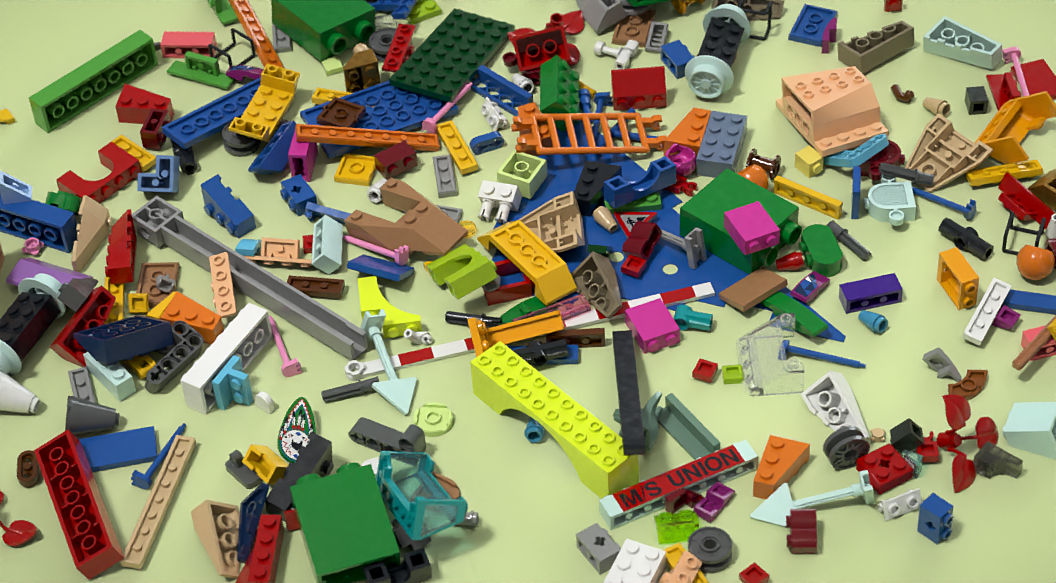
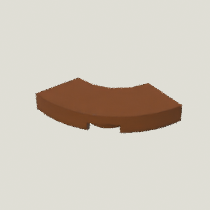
M967 370L963 380L954 384H948V394L960 395L967 401L976 397L985 387L988 370Z

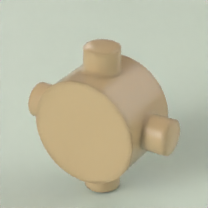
M875 428L870 430L872 433L871 441L877 443L885 441L884 429Z

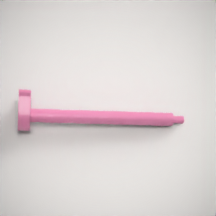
M1018 47L1002 49L1003 59H1005L1006 64L1013 61L1022 95L1028 96V89L1019 62L1021 57L1020 49Z
M471 82L466 84L452 103L448 102L432 119L426 118L422 122L421 130H427L429 134H438L436 123L471 89L473 84Z
M343 235L342 239H345L346 242L394 258L395 263L404 266L408 261L409 246H399V250L391 251L352 236Z
M269 316L272 334L283 361L281 366L282 374L286 377L301 374L300 362H298L297 358L289 360L275 320L272 316Z

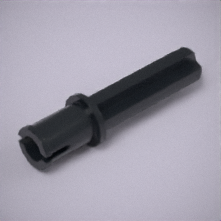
M447 311L445 314L446 322L469 325L467 319L474 317L485 322L487 328L499 326L497 323L503 322L502 317L486 316V314L476 315Z

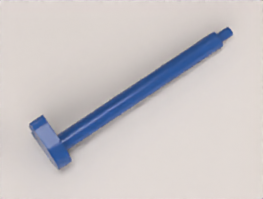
M610 91L595 94L596 113H602L603 106H612ZM594 120L592 131L595 144L597 142L600 120Z
M912 186L913 194L964 213V218L971 220L976 213L975 200L970 199V203L965 207Z
M785 339L780 348L779 360L785 361L787 353L791 352L856 368L866 367V364L860 363V361L789 345L790 341Z
M185 423L178 427L145 474L137 470L132 473V485L144 490L149 489L152 484L150 478L167 456L175 436L182 435L185 431Z

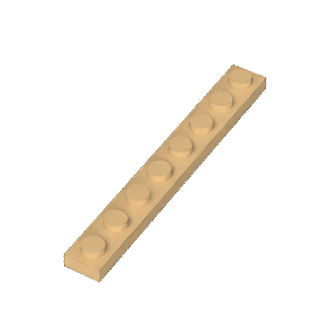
M181 435L175 436L124 551V559L120 561L121 566L142 569L196 445L195 438Z

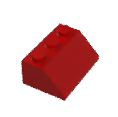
M563 25L512 37L520 72L538 68L556 55L562 60H571Z
M664 66L611 70L614 111L629 110L630 108L667 107Z

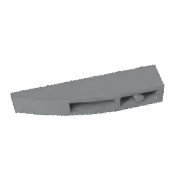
M576 0L579 10H582L583 18L597 34L626 17L620 0Z

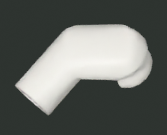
M406 329L404 332V337L415 344L423 343L424 345H429L432 342L430 333L426 331L414 332L411 329Z

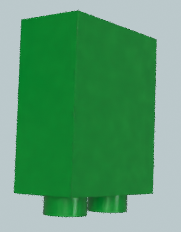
M271 0L272 23L319 61L334 55H340L345 50L359 43L368 42L371 34L376 31L375 8L365 0Z
M728 168L680 207V235L685 238L696 227L702 229L705 250L747 274L753 273L762 265L770 266L775 261L781 248L786 244L792 246L797 242L801 235L802 227L798 225V206ZM759 201L780 229L779 244L744 255L724 227V212Z
M356 462L347 463L339 467L336 474L322 478L318 474H308L299 478L296 481V485L290 486L292 506L316 583H355L364 580L363 567L384 561L386 567H394L400 564V551L371 464L361 466Z

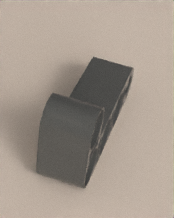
M179 320L172 324L173 343L176 346L147 373L145 389L150 393L160 392L201 353L204 341L202 335L184 321Z
M360 417L348 433L353 442L377 452H424L426 450L424 431L414 424L409 425L403 433L370 419ZM391 455V457L411 465L418 461V456Z

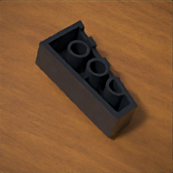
M312 431L307 437L309 442L306 447H300L295 463H289L284 473V479L279 478L265 500L266 512L271 515H282L284 522V512L293 510L290 486L296 485V481L299 478L308 474H318L322 478L326 474H330L334 466L332 442Z

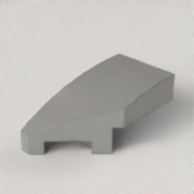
M939 347L924 354L923 361L935 372H938L937 378L942 379L945 376L953 378L956 382L961 380L959 371Z

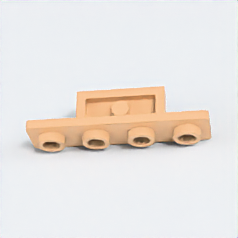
M262 237L261 256H244L256 263V260H263V264L274 265V261H281V265L293 266V262L300 263V267H311L312 264L310 259H299L300 240Z
M227 252L210 256L211 288L215 295L213 302L217 309V314L221 318L236 315L237 309L229 256Z
M684 551L675 568L669 573L666 571L661 576L659 582L692 583L702 565V561L688 551Z

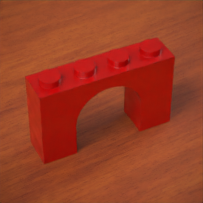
M110 142L98 150L101 164L112 171L107 177L96 181H89L69 170L56 179L58 189L80 198L88 196L101 203L137 178L138 173H142L140 161L113 142Z

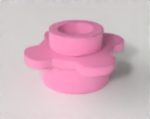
M29 238L25 241V247L22 248L23 253L38 255L39 250L44 247V243L42 241L39 242L37 238Z

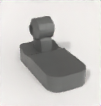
M239 450L229 454L230 459L225 462L227 472L246 489H253L262 483L263 480L257 475L258 473L242 462L244 457Z

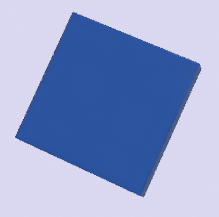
M853 166L851 219L859 218L860 166Z

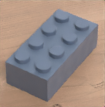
M718 111L711 112L696 158V175L716 178L726 168L735 172L747 133L746 115Z

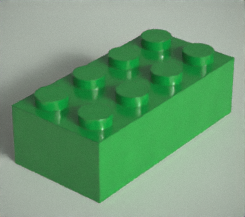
M558 55L540 65V112L542 114L580 113V77ZM579 120L572 121L573 126L579 123ZM555 121L556 127L561 132L567 130L565 121Z

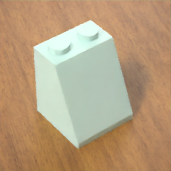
M1056 402L1014 403L1012 410L1008 414L1006 425L1003 426L1002 430L1009 446L1056 459Z

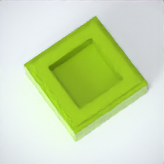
M742 364L722 366L724 384L744 383Z

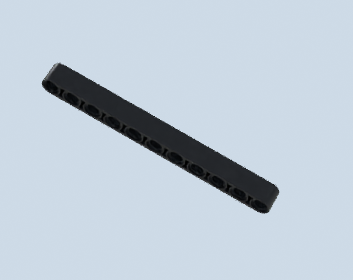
M632 330L612 331L624 456L644 455L645 443Z

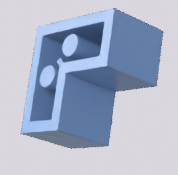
M156 155V173H138L137 191L178 193L180 156Z

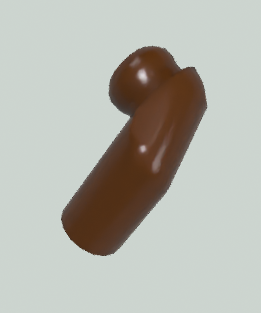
M898 84L891 86V91L897 100L907 103L913 100V91L907 90L904 93Z

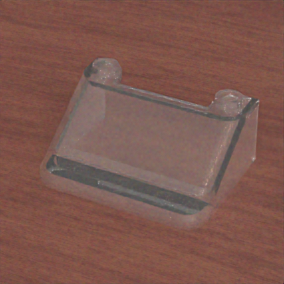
M795 313L781 314L738 337L736 340L739 364H742L744 379L742 380V389L746 395L765 396L804 392V366L797 358L786 360L783 338L794 337Z

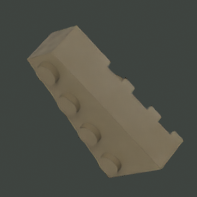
M904 21L882 27V31L867 32V36L861 38L858 36L853 37L850 42H838V60L849 67L855 66L863 74L915 45L914 27Z

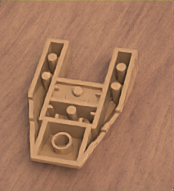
M394 178L387 180L380 187V192L384 205L403 212L407 211L396 223L359 210H355L344 220L349 236L391 251L399 250V246L403 247L406 245L410 247L409 253L411 254L415 251H423V254L446 256L469 234L468 230L407 183Z

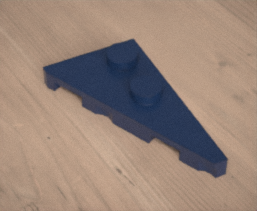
M263 482L240 503L237 561L242 563L247 561L269 490V485Z

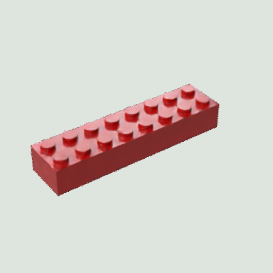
M68 429L35 449L34 452L76 569L90 580L123 560L124 555L82 444Z

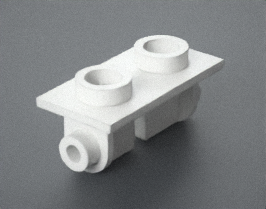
M486 97L481 112L492 130L497 131L498 128H507L509 121L502 115L498 104L491 102Z
M918 488L913 491L910 489L897 497L885 501L881 500L877 507L880 512L883 511L885 521L919 509L922 503L920 489Z

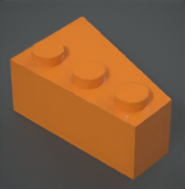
M535 102L518 107V117L522 119H529L530 114H541ZM537 121L542 147L552 148L553 145L547 122ZM531 129L519 131L520 137L526 140H534ZM526 150L523 152L535 157L541 156L536 153V150Z
M693 108L664 140L663 156L676 143L692 149L697 158L711 110ZM677 150L675 153H670L669 155L677 154L680 151Z
M178 291L161 316V320L171 322V328L172 324L176 321L186 322L202 335L203 343L211 345L218 335L224 331L220 315Z
M770 435L753 480V497L768 499L784 483L788 484L793 475L796 476L799 472L800 467L809 461L810 444Z

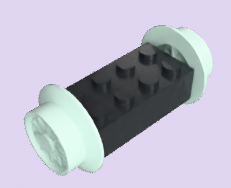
M722 4L705 15L703 29L706 34L699 53L685 67V77L690 89L702 98H715L731 88L734 81L731 66L738 46L743 44L750 36L751 27L745 12L732 4Z
M39 273L34 278H25L19 283L17 299L0 319L1 372L9 376L18 374L22 368L21 362L56 318L64 315L66 306L57 299L61 294L58 290L62 284L54 277Z

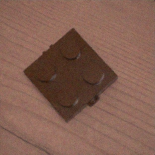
M334 97L328 105L323 106V111L317 117V123L324 126L353 128L366 113V107Z

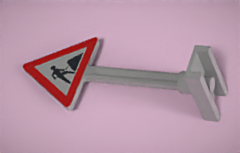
M614 212V217L627 238L630 236L631 229L637 221L651 222L658 216L657 212ZM696 227L684 239L661 230L660 238L686 250L690 268L696 269L697 262L700 259L703 261L707 259L702 229Z

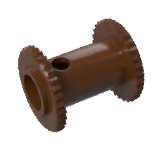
M754 148L749 153L746 167L752 164L761 166L766 173H769L770 180H774L780 170L781 157L780 155H776L774 159L757 155V149Z

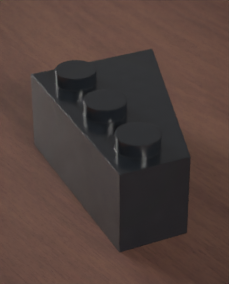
M592 161L585 162L574 191L581 215L591 217L593 212L603 204L604 181L619 175L622 177V166Z

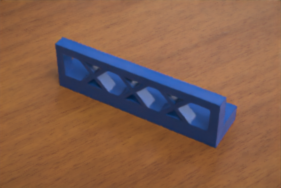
M484 65L477 68L478 78L471 82L473 85L470 90L485 99L488 97L491 102L497 103L500 108L513 116H518V111L514 107L533 103V95ZM482 83L486 87H477V85ZM488 92H497L499 95H490ZM509 99L511 102L504 103L501 100Z

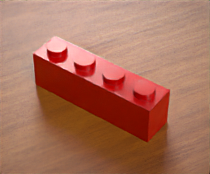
M128 209L112 226L111 234L108 235L109 245H107L108 255L106 256L107 266H105L106 277L110 278L111 284L134 282L137 236L132 211Z
M102 285L93 289L49 348L64 360L82 368L87 367L83 355L87 351L73 337V333L104 325L116 297Z
M261 514L255 545L235 583H275L285 531L282 515Z

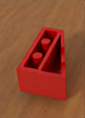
M124 84L115 106L119 123L144 124L151 108L168 110L171 121L174 116L171 98L128 84Z

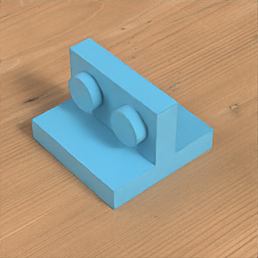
M233 355L212 381L217 407L225 410L232 400L250 406L254 401L249 375L243 373L241 358Z

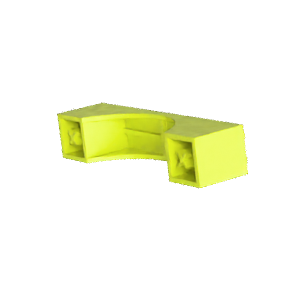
M501 341L470 361L473 394L499 415L507 409H516L539 422L563 448L575 467L580 481L601 499L639 483L638 455L624 456L622 438Z

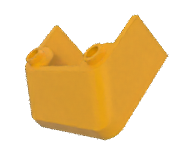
M1047 91L1007 101L975 141V144L980 140L992 148L993 152L989 156L1003 164L1027 161L1029 157L1019 143L1029 130H1038L1044 126L1046 119L1056 117L1055 102Z

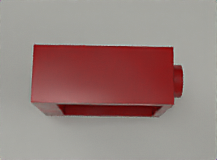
M511 260L494 262L497 267L495 271L497 275L504 276L521 272L524 281L500 286L492 292H485L483 290L488 306L533 296L532 288L535 287V283Z

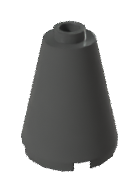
M68 396L65 431L69 429L74 435L110 430L114 429L115 425H119L120 413H116V409L74 396Z

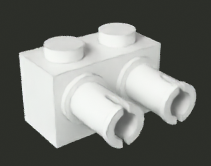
M483 180L478 194V198L482 203L478 218L483 221H489L492 208H498L495 221L502 223L503 220V224L507 223L510 210L518 212L522 199V193L518 186Z

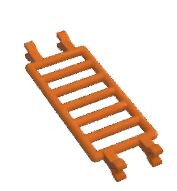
M640 113L530 114L529 119L513 116V124H511L512 132L531 129L534 139L526 140L523 137H517L516 153L536 150L538 155L649 153L650 148L664 151V140L667 138L666 135L658 136L657 138H647L645 128L660 130L659 122H662L661 115L641 117ZM590 120H600L606 147H596ZM607 120H618L624 147H614ZM625 120H635L641 146H631ZM537 121L548 122L552 148L542 147ZM555 121H565L571 147H560ZM572 121H583L589 147H578Z

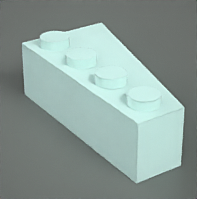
M946 16L923 36L924 52L991 70L1002 60L1001 43Z

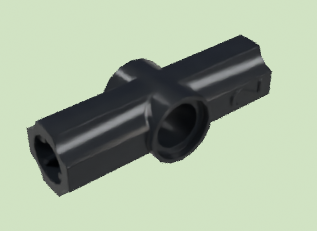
M170 139L174 156H180L179 166L181 171L187 175L194 174V171L197 170V164L192 147L183 149Z
M947 217L942 220L938 231L952 239L954 245L959 250L964 251L967 249L984 260L990 257L994 246L981 239L974 228H964Z
M564 339L544 344L538 340L532 341L525 348L512 350L528 364H532L535 367L545 365L548 360L568 356L567 344Z

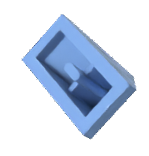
M0 171V194L3 204L26 202L32 199L31 185Z

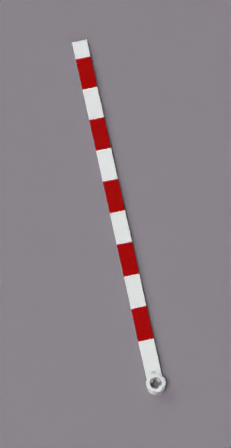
M708 282L622 302V307L610 319L597 309H591L562 316L565 330H571L625 317L626 309L661 298L666 307L712 297L715 296V292L711 283ZM471 337L389 356L395 371L475 352ZM381 359L363 363L352 360L344 367L345 376L350 381H358L365 377L386 373Z

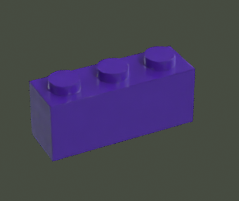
M891 273L839 284V300L845 313L848 314L901 303L903 288L896 274Z

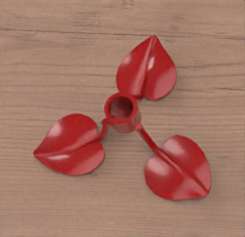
M582 10L572 11L563 15L554 13L550 16V23H546L544 29L563 25L566 33L578 34L584 28ZM520 28L513 32H508V38L513 44L512 37L535 32V30ZM568 43L571 60H568L567 64L570 66L576 65L580 59V52L575 45Z
M948 394L942 397L945 403L946 419L952 429L940 432L937 436V444L941 449H947L948 452L957 454L952 462V481L954 493H958L973 484L976 477L974 462L971 459H967L965 453L954 448L960 446L962 440L977 439L978 448L981 451H991L998 443L999 434L995 422L990 417L978 419L975 426L977 435L961 436L955 432L966 426L965 421L969 420L971 416V408L969 402L964 397L957 394Z
M0 490V504H1V503L3 502V500H4V495H3L2 491ZM0 520V527L6 531L2 539L9 546L22 545L33 538L38 532L36 526L26 520H16L10 524L9 528Z

